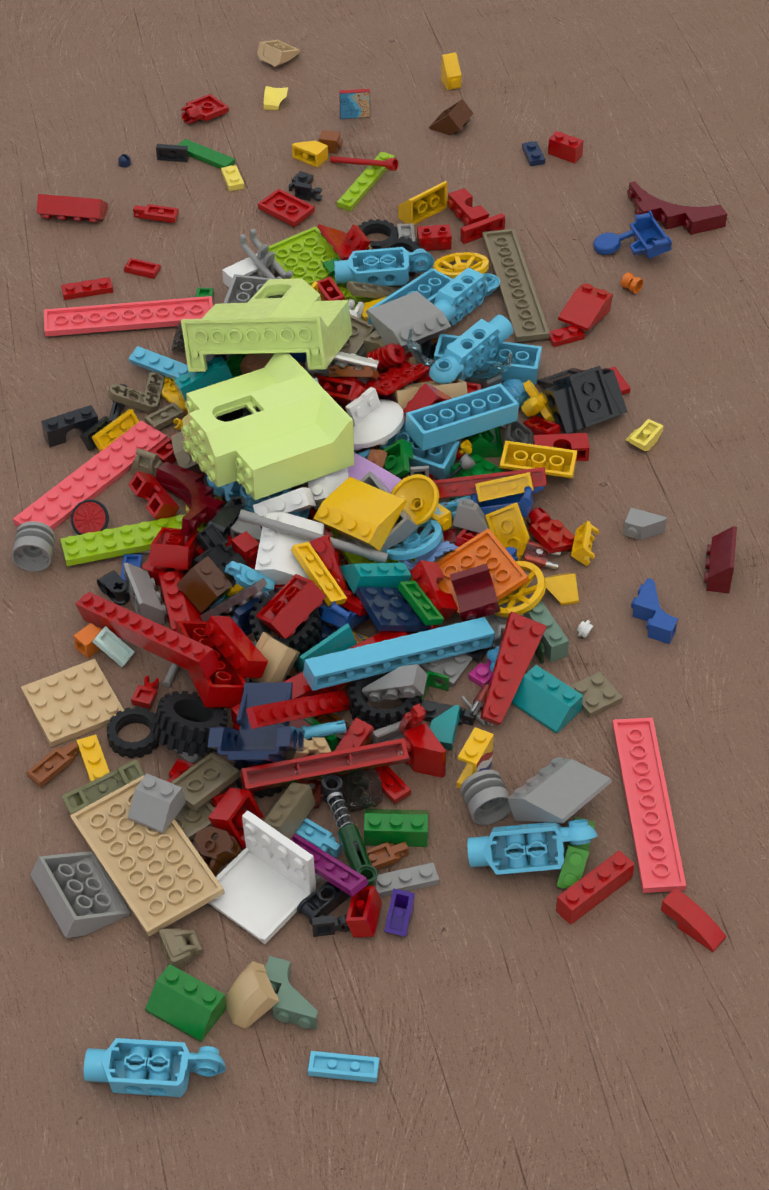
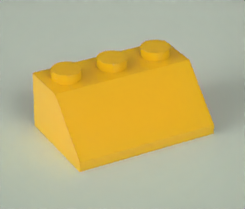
M444 181L399 204L398 218L405 224L413 223V225H416L447 208L448 182Z

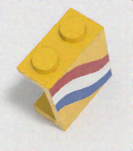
M476 727L473 729L458 755V760L466 762L467 765L457 781V788H460L462 783L472 774L490 769L492 766L494 734Z

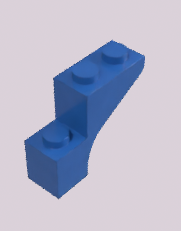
M647 578L645 584H641L639 587L638 597H634L632 601V617L647 621L646 628L649 629V638L670 644L676 633L678 618L668 615L661 609L655 582Z

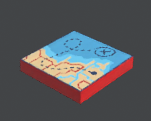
M370 89L339 90L340 119L370 117Z

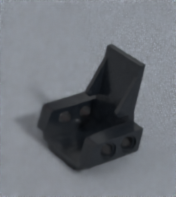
M600 366L588 370L571 368L537 380L539 385L546 388L544 390L555 423L560 425L561 431L566 434L628 412L615 372L612 369H601Z

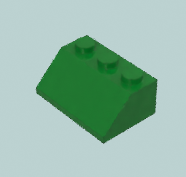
M499 427L463 438V440H469L472 444L471 455L477 454L482 458L502 457L503 445Z
M365 809L364 845L378 846L386 842L397 845L406 842L408 847H427L428 810Z
M169 964L156 980L145 1011L195 1040L202 1042L227 1007L225 994Z

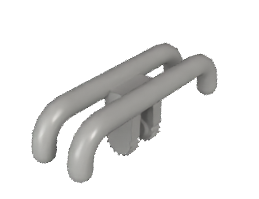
M256 229L250 230V238L254 246L259 250L257 256L247 245L246 235H240L239 242L242 249L267 278H292L293 272L290 270L285 272L274 259L275 253L273 251L268 252L269 246L260 243L256 236ZM272 265L280 276L275 278L267 267Z

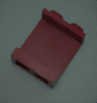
M487 563L450 574L459 605V613L463 622L484 616H492L497 612H501Z

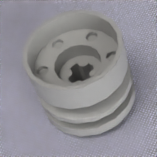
M29 521L22 523L17 528L15 534V543L11 554L12 561L23 570L32 572L45 570L49 567L52 560L55 533L51 527L41 522Z
M482 770L476 772L462 783L460 793L476 824H494L510 814L511 808L507 799L510 794L497 771Z

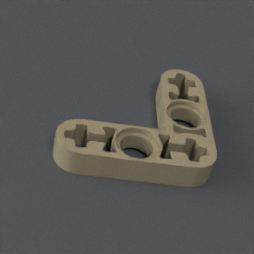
M151 372L147 378L144 393L119 384H112L107 395L115 402L151 413L156 410L159 404L164 377L158 372ZM149 390H153L157 394H152L149 392ZM129 396H133L137 400H132L129 398Z

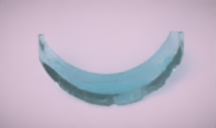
M410 329L406 341L410 353L420 364L431 367L437 360L426 358L422 354V347L418 343L413 342V330ZM508 353L507 359L504 362L492 363L487 370H476L464 381H483L501 375L510 368L512 353Z

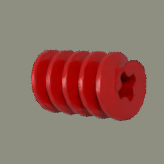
M390 343L368 352L367 358L379 361L377 372L404 362L405 351L401 345Z

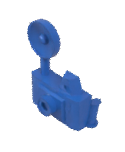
M648 211L645 214H634L635 222L629 224L630 231L619 235L603 233L595 238L593 246L594 250L599 254H611L620 248L622 240L633 236L635 242L630 245L632 254H645L649 259L672 250V241L656 222L652 212Z
M526 486L524 493L479 502L478 495L474 493L471 495V500L479 505L484 515L517 502L522 517H526L534 503L532 494L540 492L546 486L535 487L533 491L531 487Z
M324 599L318 607L319 613L322 614L321 620L334 625L336 630L347 623L352 629L366 621L369 615L359 616L340 604L337 605L336 601L332 603L331 607H328Z

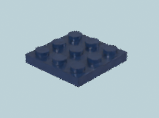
M358 587L356 594L378 631L421 632L430 630L431 626H426L398 588Z

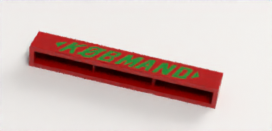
M405 738L242 768L240 777L243 789L254 792L290 785L292 782L301 783L322 779L328 774L338 776L406 763L409 755Z

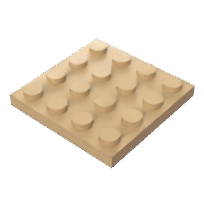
M95 659L21 686L22 693L51 747L107 726L112 716H116V713L120 710L124 711Z

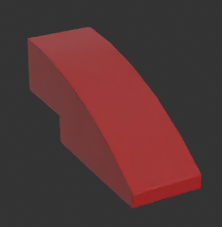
M676 887L662 901L661 911L678 922L677 928L710 951L714 952L726 939V935L711 917Z

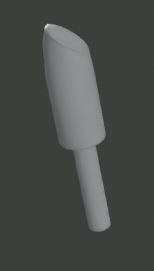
M462 696L461 699L464 701V703L470 709H472V704L464 696ZM479 710L475 718L482 725L486 726L487 721L480 719L481 711Z

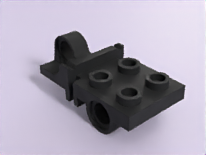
M212 523L197 534L196 541L205 552L196 557L192 563L195 566L205 557L209 556L230 581L233 588L236 580L234 576L225 572L226 565L231 561L242 563L246 566L247 564L239 553L233 551L232 545L225 546L228 540L224 539Z

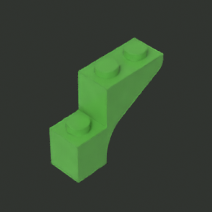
M574 816V820L584 819ZM588 820V825L595 829V822ZM568 841L565 860L560 870L557 887L568 889L582 878L589 855L590 843L572 845Z

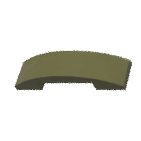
M137 759L90 783L61 795L71 815L143 776L144 773Z

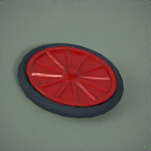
M94 499L78 503L71 514V525L78 535L103 531L109 523V514L106 507Z

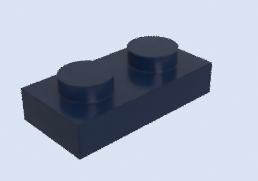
M537 141L522 143V150L530 166L545 164V157Z

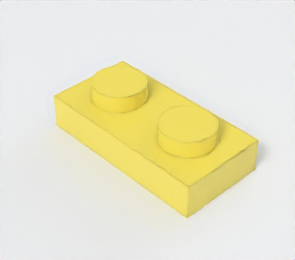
M236 165L221 168L222 176L229 191L244 189V182Z

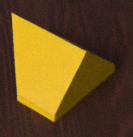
M575 573L545 577L546 588L559 601L560 606L579 603Z

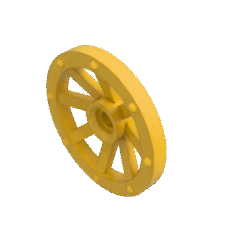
M454 253L437 259L434 262L433 269L454 279L468 267L484 274L489 269V260L486 256L478 253ZM461 260H468L467 263H461ZM449 262H456L454 265L449 264Z
M516 561L522 570L530 572L528 575L530 581L499 600V606L507 602L509 604L507 608L500 607L501 612H497L494 615L508 617L511 611L522 615L533 609L541 601L546 590V580L539 567L530 562ZM537 577L538 584L528 587L532 580ZM534 593L530 599L525 597L528 594ZM520 602L523 603V604H521V605L515 607L516 603H520Z

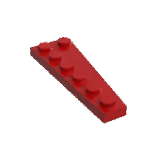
M512 611L509 613L480 719L498 726L502 723L546 630V625Z

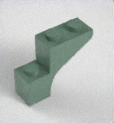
M269 956L265 969L273 990L279 999V1002L273 1006V1017L283 1023L290 1022L304 1029L311 1028L316 1030L318 1027L317 1009L289 983L291 961Z

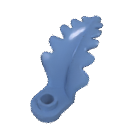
M441 540L434 549L422 556L416 557L414 562L411 560H399L398 562L405 563L410 571L421 560L434 562L436 557L443 555L444 552L454 551L458 546L454 543L450 544L449 541L443 543Z

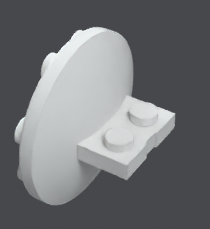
M373 387L367 389L360 397L345 407L346 413L353 419L354 450L385 445L390 438L400 433V429L405 421L402 407L394 401L379 399L377 391Z

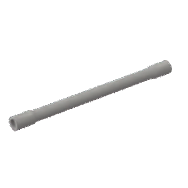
M241 509L238 517L239 521L263 526L309 541L324 536L259 516L256 513ZM330 537L335 549L359 555L378 563H386L388 553Z

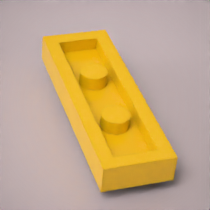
M129 409L91 438L100 452L136 425L139 420L133 409Z
M530 472L475 484L479 502L524 493L526 486L531 487L532 491L534 490Z
M96 735L76 740L90 782L110 773Z

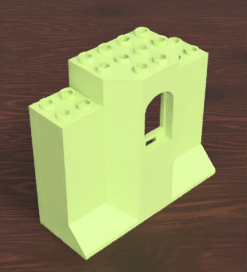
M302 278L269 279L248 303L215 304L202 319L181 320L188 372L206 371L207 354L306 352L308 370L326 369L352 335L349 300L321 301L320 294Z
M275 353L262 369L186 393L187 401L185 406L188 414L182 419L183 448L185 452L191 455L192 460L198 463L201 471L205 472L209 480L213 481L217 487L237 481L245 488L247 494H250L254 500L354 465L353 419L289 353ZM244 407L252 413L229 422L216 419L218 416Z

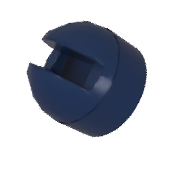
M122 154L118 158V164L123 168L129 167L131 159L127 154Z

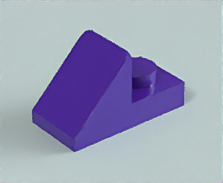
M393 888L384 932L407 936L410 917L414 913L415 893Z

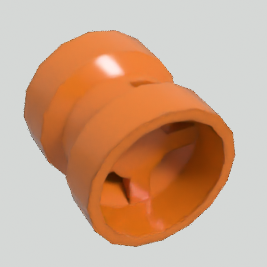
M627 272L623 276L620 285L622 288L630 289L632 293L637 294L641 290L644 281L642 278L634 277L632 273Z

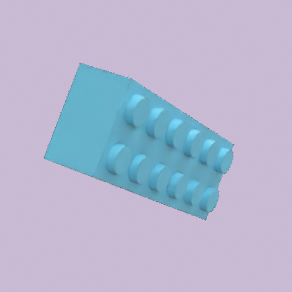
M431 268L371 308L416 291L434 304L438 290L453 279ZM368 316L367 322L373 325L372 321Z
M439 334L434 353V363L443 357L446 347L460 336ZM502 342L496 355L487 360L481 368L474 371L471 377L490 378L501 374L502 381L519 379L522 382L530 380L536 385L541 364L542 346Z
M500 383L407 412L405 430L420 449L424 451L517 421L519 403Z

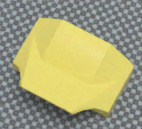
M266 86L264 110H279L280 102L287 97L288 87L272 88Z
M647 419L640 428L635 429L628 436L626 441L643 451H649L661 436L663 425Z

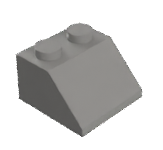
M147 773L135 788L128 819L164 834L186 804L182 787Z

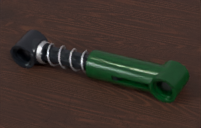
M328 774L322 779L320 797L331 806L330 810L334 813L333 818L336 820V826L339 828L337 834L349 867L367 878L368 885L366 886H375L376 888L378 871L371 864L357 826L350 821L349 818L351 816L347 814L348 808L344 806L345 800H343L342 779L337 775Z

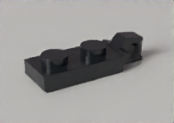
M422 700L421 706L426 710L423 721L431 722L434 718L453 707V705ZM460 707L461 712L458 725L467 724L473 726L475 720L474 712L471 714L470 710Z

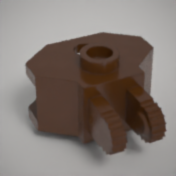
M211 826L197 831L194 838L199 848L198 853L207 866L209 865V869L214 876H216L221 865L225 866L227 861L236 858L241 851V847L235 837L230 836L229 832Z

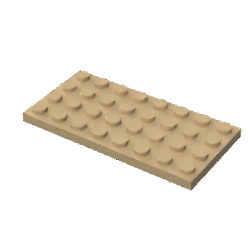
M143 775L75 812L70 817L149 937L160 929L169 926L223 895L225 892L175 819L164 834L128 819L135 788L144 778Z

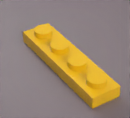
M305 542L293 545L291 552L310 580L326 595L324 601L328 607H331L334 601H336L337 605L344 604L347 597L311 544Z

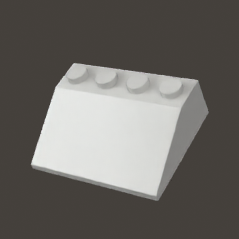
M271 512L264 515L266 518L322 535L324 533L325 526L323 523L285 512ZM262 526L255 571L276 581L275 585L286 584L295 574L310 579L291 552L293 545L305 542L310 543V541Z

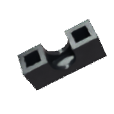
M92 405L43 420L41 421L43 436L49 447L66 443V435L70 430L79 429L82 434L98 421V415Z

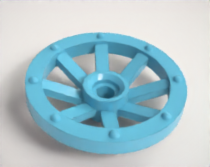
M429 519L418 526L425 527L420 535L416 529L404 541L392 546L396 548H388L383 552L388 553L387 558L392 560H408L422 556L434 549L442 540L443 531L440 524L434 519ZM431 529L435 531L432 534L428 535Z

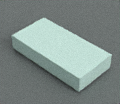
M106 626L92 641L121 667L135 653Z

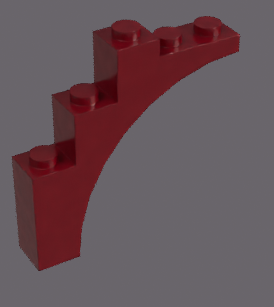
M635 181L629 183L627 196L634 203L636 208L634 213L640 215L651 211L654 219L659 221L666 230L684 226L690 235L726 227L727 213L721 205L691 207L672 204L650 195Z
M165 462L157 468L156 479L163 488L179 496L189 507V512L182 518L181 535L188 537L202 525L209 523L218 514L219 510L223 508L224 501L214 498V488L204 485L203 474Z

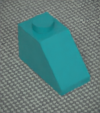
M454 705L431 721L429 728L445 749L453 750L461 712L460 705Z

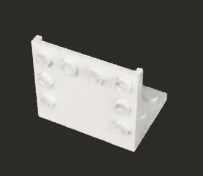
M246 811L242 815L246 848L216 876L225 893L209 902V904L259 941L266 944L297 912L299 903L316 891L314 857L257 816Z

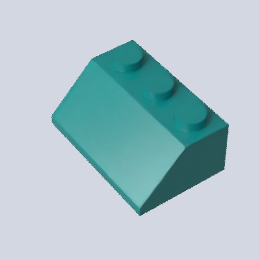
M219 356L207 362L206 371L182 374L174 380V385L186 402V393L232 379L233 376L222 356Z
M400 562L340 566L344 578L354 594H356L358 587L397 588L400 582L410 581L412 576L405 563Z
M347 623L298 657L294 665L299 672H303L306 659L347 650L356 645L357 643L349 624Z
M535 665L523 676L511 704L557 734L582 711L583 695Z

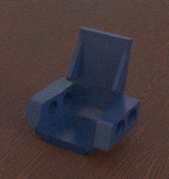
M244 683L243 696L237 716V724L240 725V731L228 727H210L207 747L216 749L218 754L226 755L227 760L245 765H263L285 761L286 751H303L304 730L289 726L290 722L251 729L246 712L247 708L291 700L293 683Z

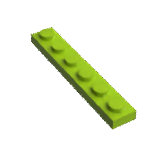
M380 152L374 160L386 161L389 158H395V156L386 152ZM368 166L337 201V207L351 212L387 169L379 166Z

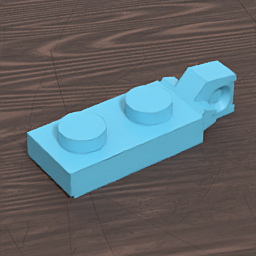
M234 561L226 565L225 572L234 576L238 585L247 588L264 578L267 585L262 591L269 595L268 591L274 590L276 581L254 569Z
M305 818L295 833L335 858L342 853L341 845L336 842L333 833Z

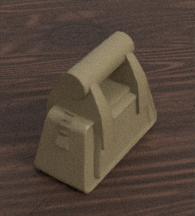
M138 448L130 473L135 475L137 471L151 474L156 478V470L163 462L157 454Z
M159 930V943L168 965L171 964L181 969L190 963L191 959L203 953L195 930Z

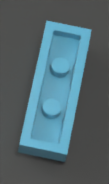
M311 1051L308 1076L377 1083L379 1057Z

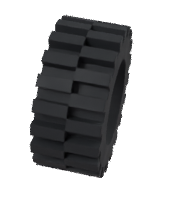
M273 589L268 591L270 596L266 597L263 594L260 597L261 603L256 602L254 604L255 611L251 610L250 616L252 620H250V625L256 642H258L263 632L272 635L270 629L256 615L278 593H274ZM318 608L309 614V618L298 633L286 639L275 636L273 638L304 654L308 651L309 647L312 648L316 645L315 640L320 641L321 639L320 632H323Z
M390 672L351 682L350 714H352L353 721L355 718H358L372 725L375 731L400 722L404 714L410 712L413 706L420 703V696H415L413 698H399L403 704L393 709L382 710L367 704L369 699L362 693V688Z
M174 691L172 695L167 693L164 697L160 698L152 733H154L156 740L160 739L159 743L162 746L167 745V749L171 751L176 749L177 753L182 754L186 752L188 756H194V753L198 754V756H204V753L209 755L213 751L217 752L216 749L207 747L210 727H227L229 716L224 707H205L197 692L188 694V691H182L179 694L178 691Z

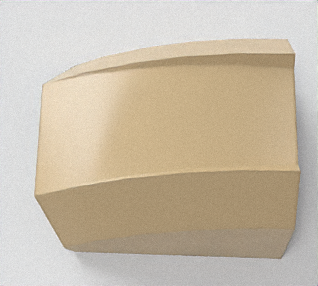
M280 40L260 42L257 54L260 61H265L277 67L290 61L300 53V50Z
M263 632L256 647L268 660V664L261 678L249 679L256 683L283 682L300 652L286 646L273 638L269 633Z
M254 961L239 974L225 997L226 1009L232 1023L244 1029L251 1026L279 1002L278 996L274 992L267 976L265 966Z

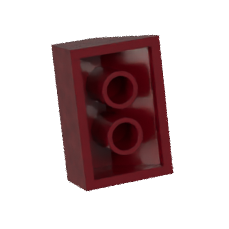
M736 526L713 536L711 545L707 544L706 555L709 558H706L705 569H708V572L705 571L704 583H707L706 591L730 593L735 561Z

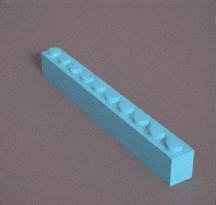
M485 617L472 619L327 655L312 657L305 660L303 675L313 691L391 672L400 666L419 665L492 647L495 632Z

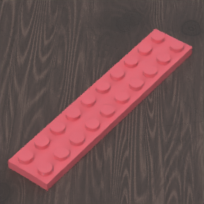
M212 296L44 309L45 337L182 326V319H202L213 307Z
M142 420L139 421L108 447L100 451L13 518L14 524L19 527L22 523L36 521L44 523L54 530L71 517L72 511L78 503L94 499L130 471L133 460L137 456L136 450L138 448L151 452L167 439V435L154 429Z
M653 717L615 719L612 721V728L642 892H670L675 887L680 891H685L686 881Z

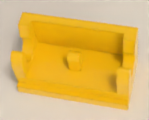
M588 520L576 529L571 556L585 566L590 565V558H595V554L591 551L595 537L591 532L599 535V530L590 524L591 522Z

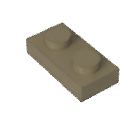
M173 402L146 416L145 423L154 429L160 430L173 423L174 419L183 418L184 411Z

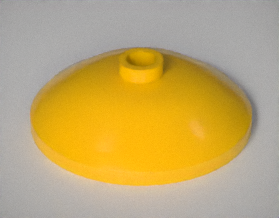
M415 474L402 479L391 492L393 495L407 501L404 509L418 526L428 521L438 506L439 491L437 485L425 475Z

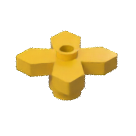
M530 380L523 383L526 392L530 396L521 406L525 415L531 417L541 412L546 420L554 422L555 420L548 406L547 397L542 392L539 393Z

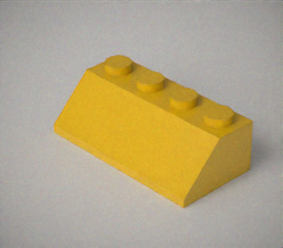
M505 441L499 468L517 471L545 467L546 475L573 479L577 450Z

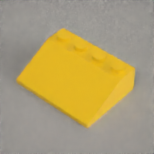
M349 476L321 503L313 519L323 523L328 529L380 551L407 501Z

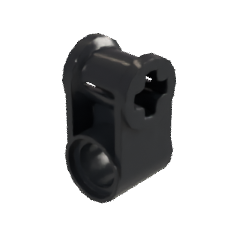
M113 570L97 579L100 590L115 604L125 605L129 602L130 596L126 591L127 583L116 571Z

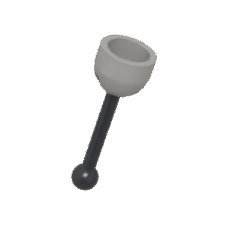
M466 453L460 459V466L446 479L453 478L462 469L472 468L476 463Z

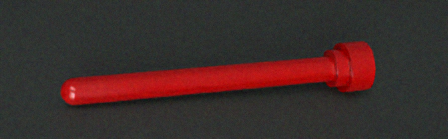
M330 157V162L379 166L385 167L389 171H396L398 168L397 158H389L384 161Z

